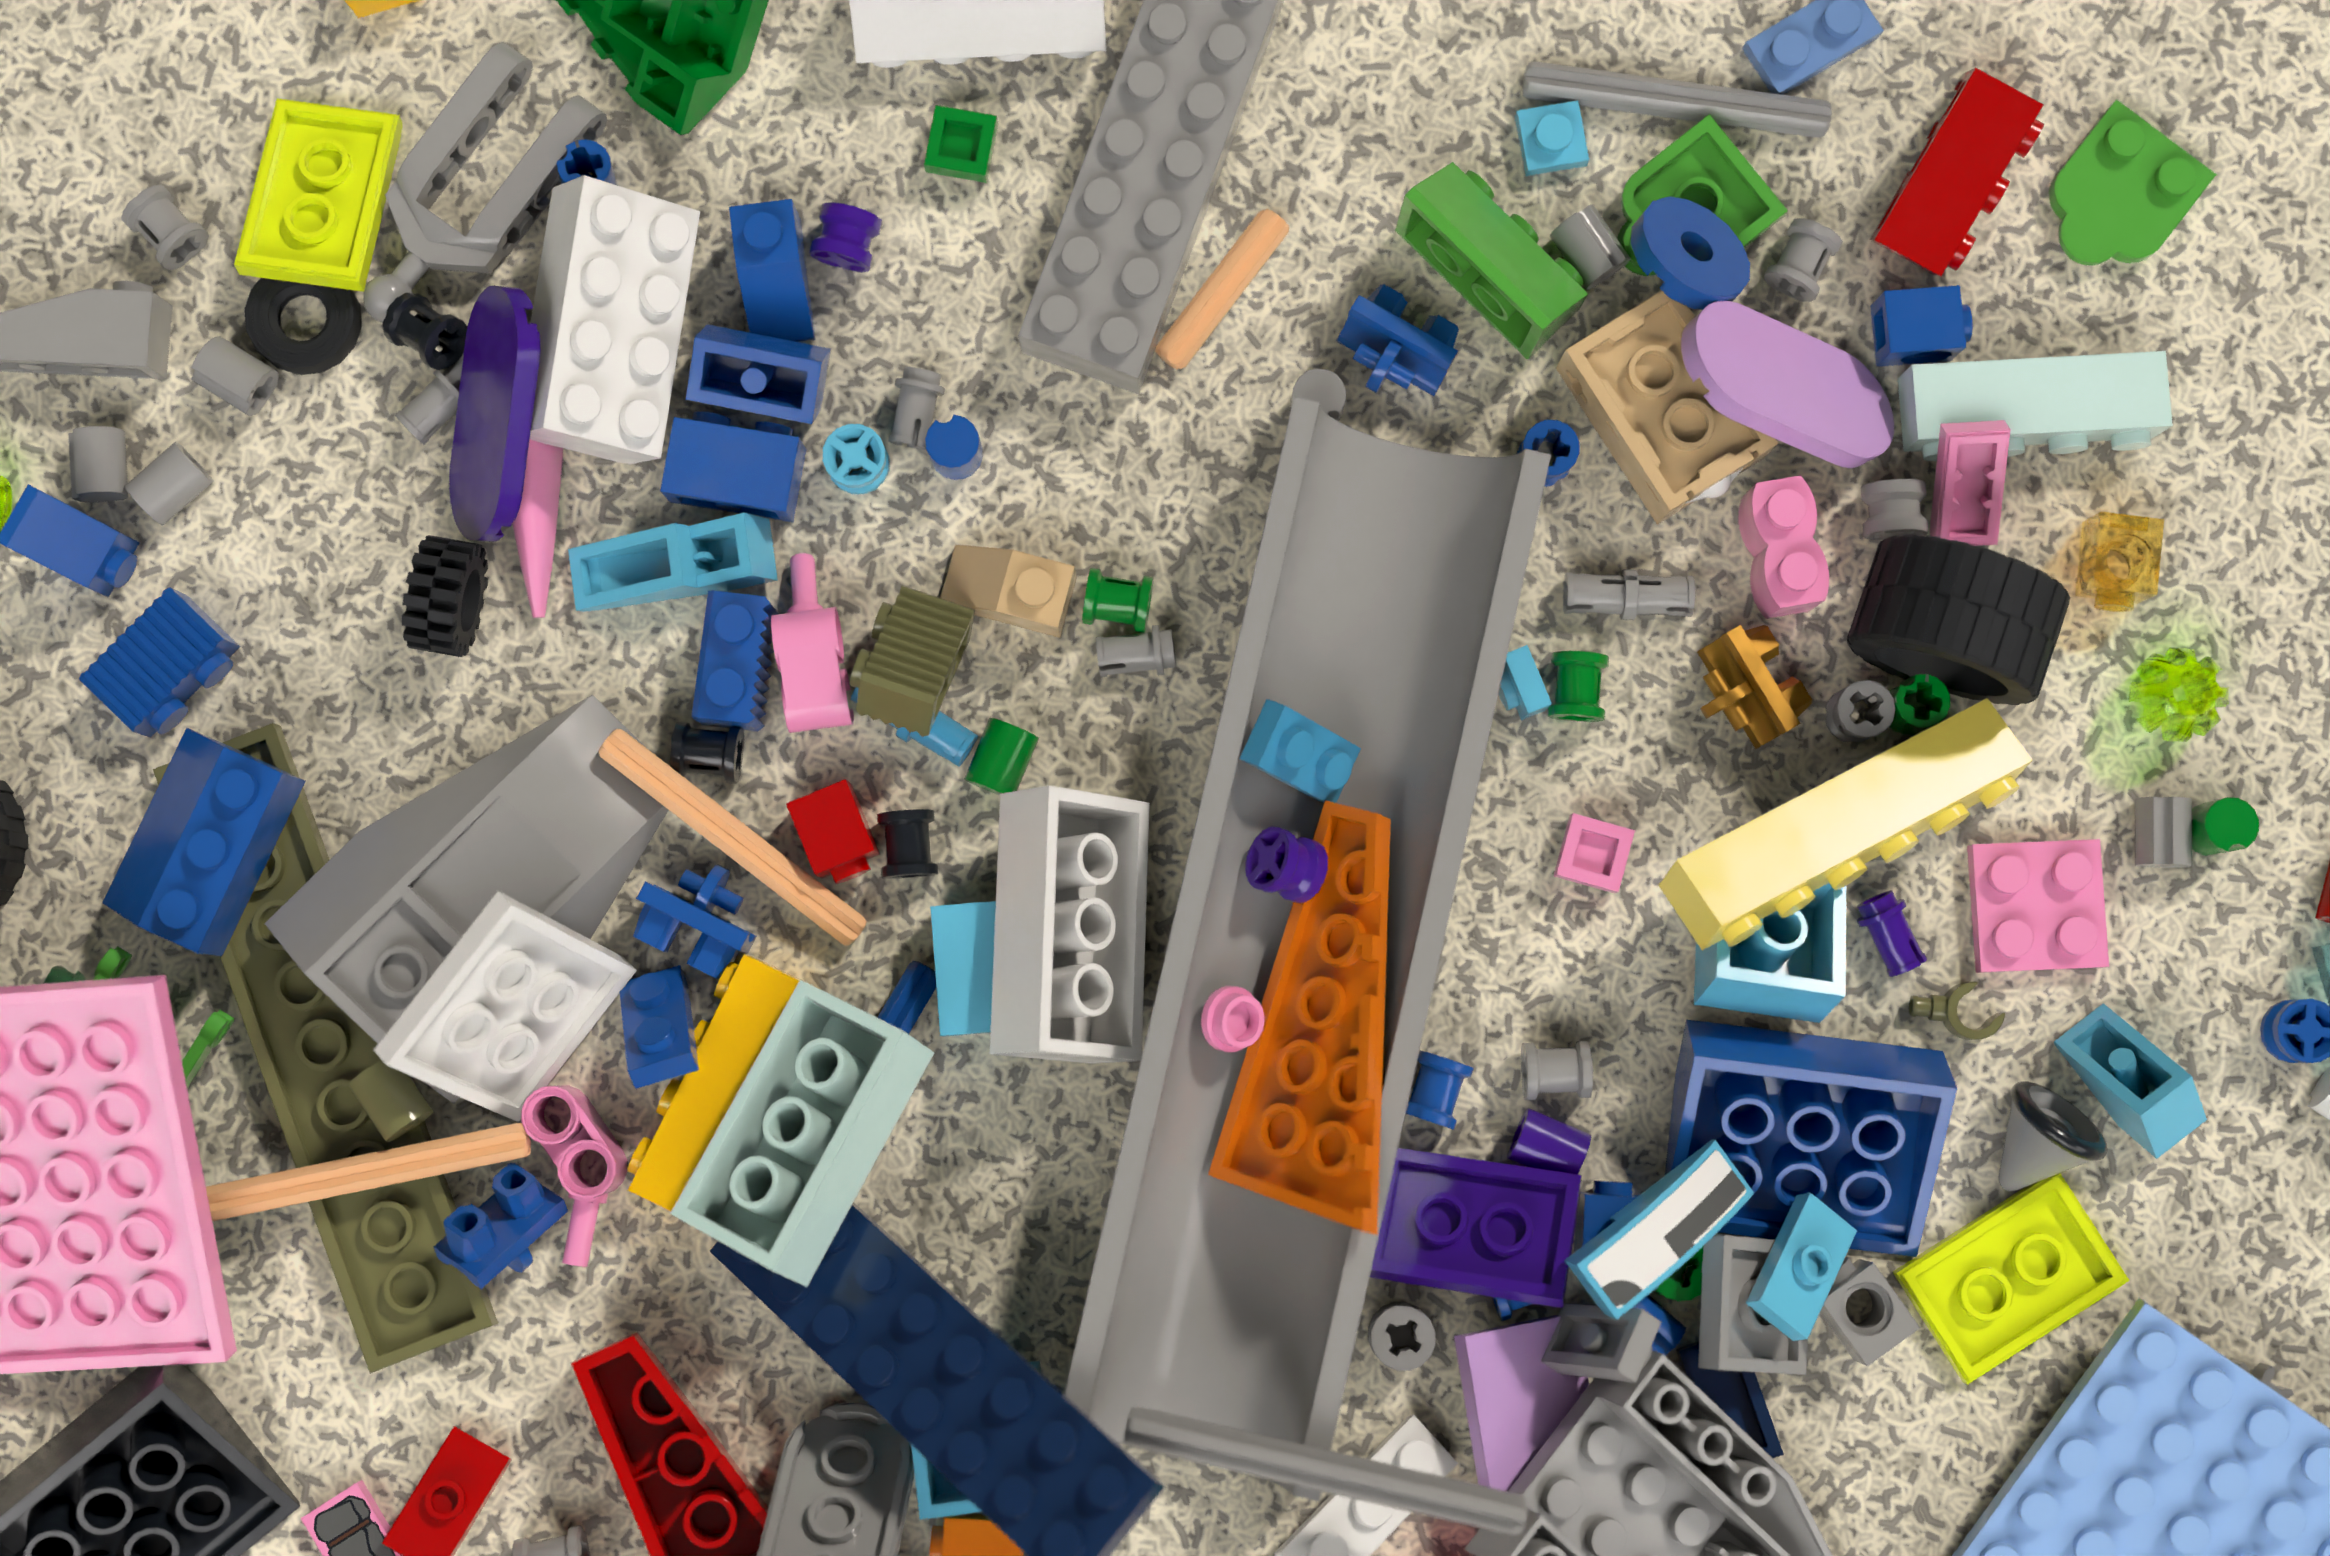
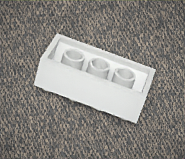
M849 0L856 63L872 62L878 67L892 68L912 60L934 59L940 64L953 65L965 62L973 57L996 56V58L1002 61L1015 62L1027 59L1035 54L1058 53V55L1064 58L1077 59L1089 56L1096 51H1106L1104 0Z

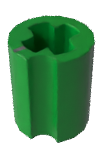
M1916 674L1900 682L1899 686L1889 690L1895 704L1894 719L1889 727L1893 731L1906 735L1916 734L1940 723L1947 716L1950 708V694L1946 685L1938 678L1929 674ZM1917 692V703L1926 705V712L1914 717V707L1904 703V698Z
M989 718L964 780L998 795L1018 791L1039 737L1007 722Z
M2226 797L2200 804L2192 809V849L2204 856L2246 849L2255 841L2258 835L2259 818L2255 809L2248 802L2239 798Z

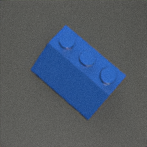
M186 728L102 903L134 925L198 954L223 956L306 780L197 731Z

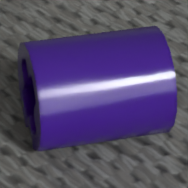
M1527 1108L1513 1136L1507 1159L1526 1167L1578 1174L1590 1146L1591 1134Z

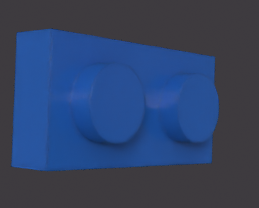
M681 965L655 973H647L629 980L620 991L627 1072L635 1089L699 1070L689 987Z

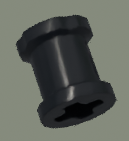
M404 293L389 305L382 325L384 335L388 341L397 346H407L419 352L424 364L436 370L447 369L462 357L467 332V325L463 320L451 314L441 315L432 309V304L426 297L418 293ZM413 310V311H415L417 314L414 316V315L410 314L409 312ZM439 346L442 348V351H437L435 348Z
M677 722L671 742L670 767L683 777L687 773L724 776L727 783L737 784L741 775L744 751L743 728L732 726L728 732L693 729L690 723Z
M898 810L877 814V822L885 830L887 865L881 868L882 879L938 875V865L931 862L929 824L935 821L934 810Z

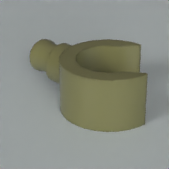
M1978 982L1957 984L1949 989L1945 996L1930 995L1929 998L1913 995L1909 1001L1910 1016L1928 1017L1929 1020L1943 1021V1024L1950 1033L1966 1040H1979L1992 1036L2000 1029L2005 1018V1013H1996L1975 1030L1967 1028L1962 1024L1957 1014L1958 1003L1964 995L1971 992Z

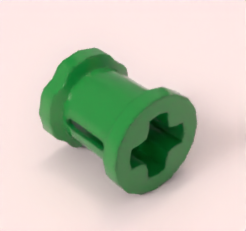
M1090 568L1084 598L1082 623L1092 625L1097 619L1130 624L1134 626L1136 632L1145 633L1154 577L1144 576L1139 582L1103 576L1100 569Z
M1586 651L1553 652L1551 663L1557 667L1555 704L1548 707L1547 716L1556 720L1604 721L1606 711L1599 707L1602 669L1609 667V656Z

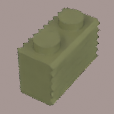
M904 585L901 586L895 604L883 602L878 611L872 630V638L878 641L875 643L873 651L861 649L855 661L850 685L859 688L856 711L861 716L869 715L873 720L881 719L885 724L893 723L897 728L905 727L910 733L917 731L922 737L928 736L970 641L975 610Z

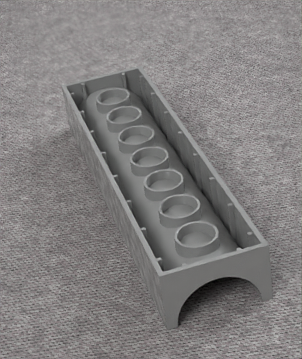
M1294 396L1064 1393L1119 1444H1124V1432L1131 1408L1140 1406L1326 1450H1331L1551 454L1525 449L1523 452L1512 456L1472 457L1418 449L1355 430L1326 414L1322 410L1320 402ZM1266 699L1286 705L1360 747L1361 750L1353 765L1350 778L1344 785L1337 803L1375 812L1391 819L1377 1235L1362 1232L1208 1175L1248 1047L1237 1052H1224L1213 1048L1207 1042L1202 1032V1011L1210 995L1224 986L1244 988L1260 1004L1262 1003L1293 904L1292 901L1284 899L1277 891L1273 893L1255 889L1248 882L1245 873L1247 854L1254 839L1264 829L1271 826L1290 831L1296 839L1303 837L1313 840L1324 805L1323 802L1313 799L1239 759ZM1265 1479L1287 1489L1294 1496L1320 1502L1321 1491Z

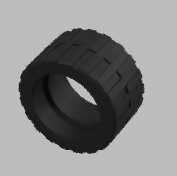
M1915 534L1894 535L1880 541L1847 636V644L1854 654L1860 656L1867 663L1905 680L1916 674H1929L1944 683L1949 694L1979 701L1988 698L1994 704H2028L2039 697L2070 603V595L2058 580L2053 579L2044 571L2016 558L2000 554L1997 551L1935 536H1919Z

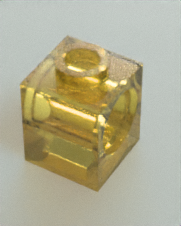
M2099 512L2082 522L2075 596L2094 598V608L2099 610L2129 612L2134 610V603L2139 604L2157 595L2164 519ZM2110 550L2120 553L2126 559L2129 567L2126 579H2121L2110 571L2107 564V556Z

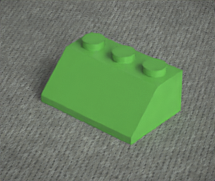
M1452 162L1413 186L1404 195L1395 231L1528 360L1581 308L1588 295L1582 288L1584 281L1569 262L1560 257L1553 260L1537 244L1539 237L1526 220L1517 214H1512L1509 217L1492 200L1494 193L1483 178L1471 170L1464 173Z

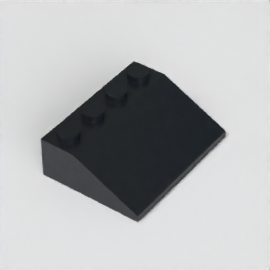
M184 1364L138 1367L0 1481V1556H241L299 1508L300 1502L211 1389Z

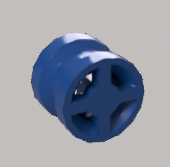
M2315 999L2284 1000L2271 1006L2263 1016L2260 1026L2262 1042L2267 1051L2278 1060L2288 1063H2315L2330 1057V1007L2326 1003ZM2288 1034L2294 1035L2299 1042H2295L2292 1039L2291 1035Z

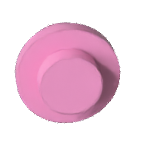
M1236 986L1221 987L1210 995L1204 1005L1201 1016L1203 1035L1213 1048L1220 1051L1237 1052L1249 1047L1258 1040L1263 1031V1008L1248 990Z

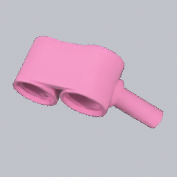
M806 553L795 554L790 558L793 606L788 609L786 614L771 615L773 648L778 670L781 671L782 702L789 733L853 725L854 713L853 709L849 710L846 693L847 690H851L847 670L840 669L839 667L840 663H844V647L837 608H823L818 604L815 558Z
M570 1085L545 1086L533 1091L525 1100L521 1110V1122L525 1132L534 1141L541 1143L558 1168V1177L562 1187L569 1192L568 1197L574 1199L562 1263L588 1267L599 1204L606 1203L608 1193L615 1191L623 1183L627 1174V1158L609 1128L581 1090ZM556 1096L562 1098L568 1104L571 1111L570 1122L560 1133L552 1130L544 1119V1110L547 1103ZM589 1150L599 1152L607 1163V1174L598 1186L589 1184L580 1172L581 1159Z

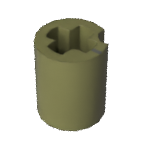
M382 1060L364 1070L348 1085L386 1142H391L406 1134L434 1113L410 1076L386 1065Z

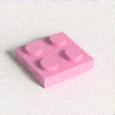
M2100 839L1972 844L1967 846L1976 973L2109 967Z

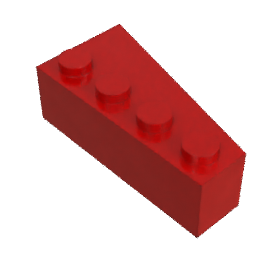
M636 1332L574 1360L571 1365L649 1555L757 1556L769 1507L640 1334Z

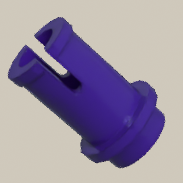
M1892 890L1875 895L1857 905L1861 915L1857 919L1859 927H1867L1887 968L1886 971L1889 977L1906 973L1927 961L1925 953L1922 952L1902 910L1906 907L1904 899L1897 900Z

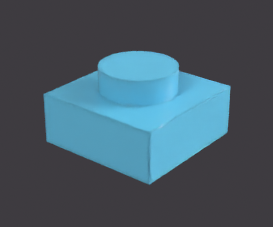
M1578 100L1517 110L1515 122L1525 176L1587 166L1589 155Z
M1528 645L1507 653L1498 693L1505 709L1508 711L1516 707L1521 720L1539 714L1552 705Z

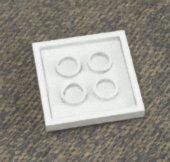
M498 891L374 1051L386 1065L519 1122L525 1100L533 1091L550 1083L637 970L623 956Z

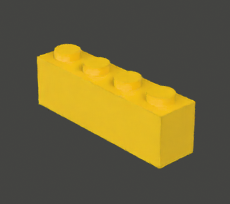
M746 954L743 955L739 965L730 962L726 966L714 991V996L721 999V1002L711 1022L709 1023L702 1019L694 1030L699 1070L685 1074L682 1081L673 1078L667 1085L656 1109V1113L664 1116L653 1140L646 1136L643 1137L629 1162L627 1172L635 1176L628 1191L669 1211L673 1210L801 979Z

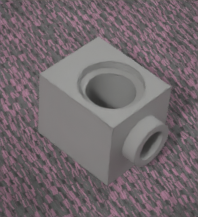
M1845 1257L1820 1314L1852 1359L1869 1366L1920 1329V1326L1873 1262L1858 1259L1852 1263L1848 1257ZM1865 1289L1872 1299L1871 1313L1864 1321L1853 1324L1846 1314V1302L1853 1292Z

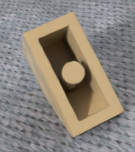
M955 544L940 598L974 609L976 616L1061 638L1077 575L1073 565L1012 549Z

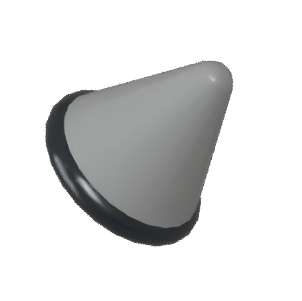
M2022 1081L2017 1082L2012 1087V1104L1998 1176L2001 1187L2007 1191H2017L2089 1161H2097L2105 1157L2107 1154V1143L2102 1133L2077 1107L2057 1093L2037 1083Z

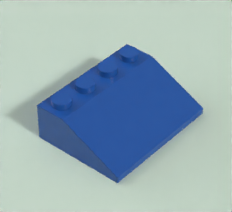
M1686 1019L1675 1073L1665 1175L1709 1141L1716 1140L1754 1192L1749 1200L1718 1233L1776 1240L1796 1195L1812 1193L1857 1230L1849 1249L1917 1257L1958 1088L1943 1051Z

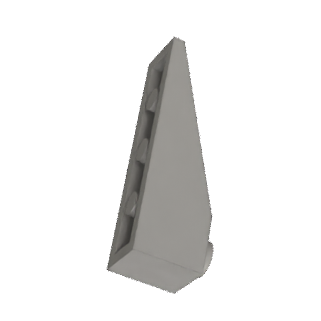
M135 281L113 282V290L89 288L1 312L0 371L167 379L173 306L155 294L153 287L148 284Z

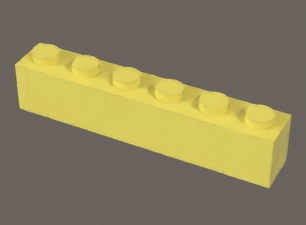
M1986 698L1677 859L1658 886L1701 950L1723 939L1729 947L1734 946L1757 932L1763 926L1760 919L1777 911L1782 918H1786L1808 905L1816 897L1813 893L1816 889L1830 883L1834 890L1843 888L1865 873L1868 869L1865 863L1881 855L1886 863L1891 862L1912 849L1919 842L1916 837L1931 828L1937 836L1951 830L1969 816L1968 808L1981 801L1987 809L2001 803L2019 789L2020 786L2015 779L2033 760L1989 699Z

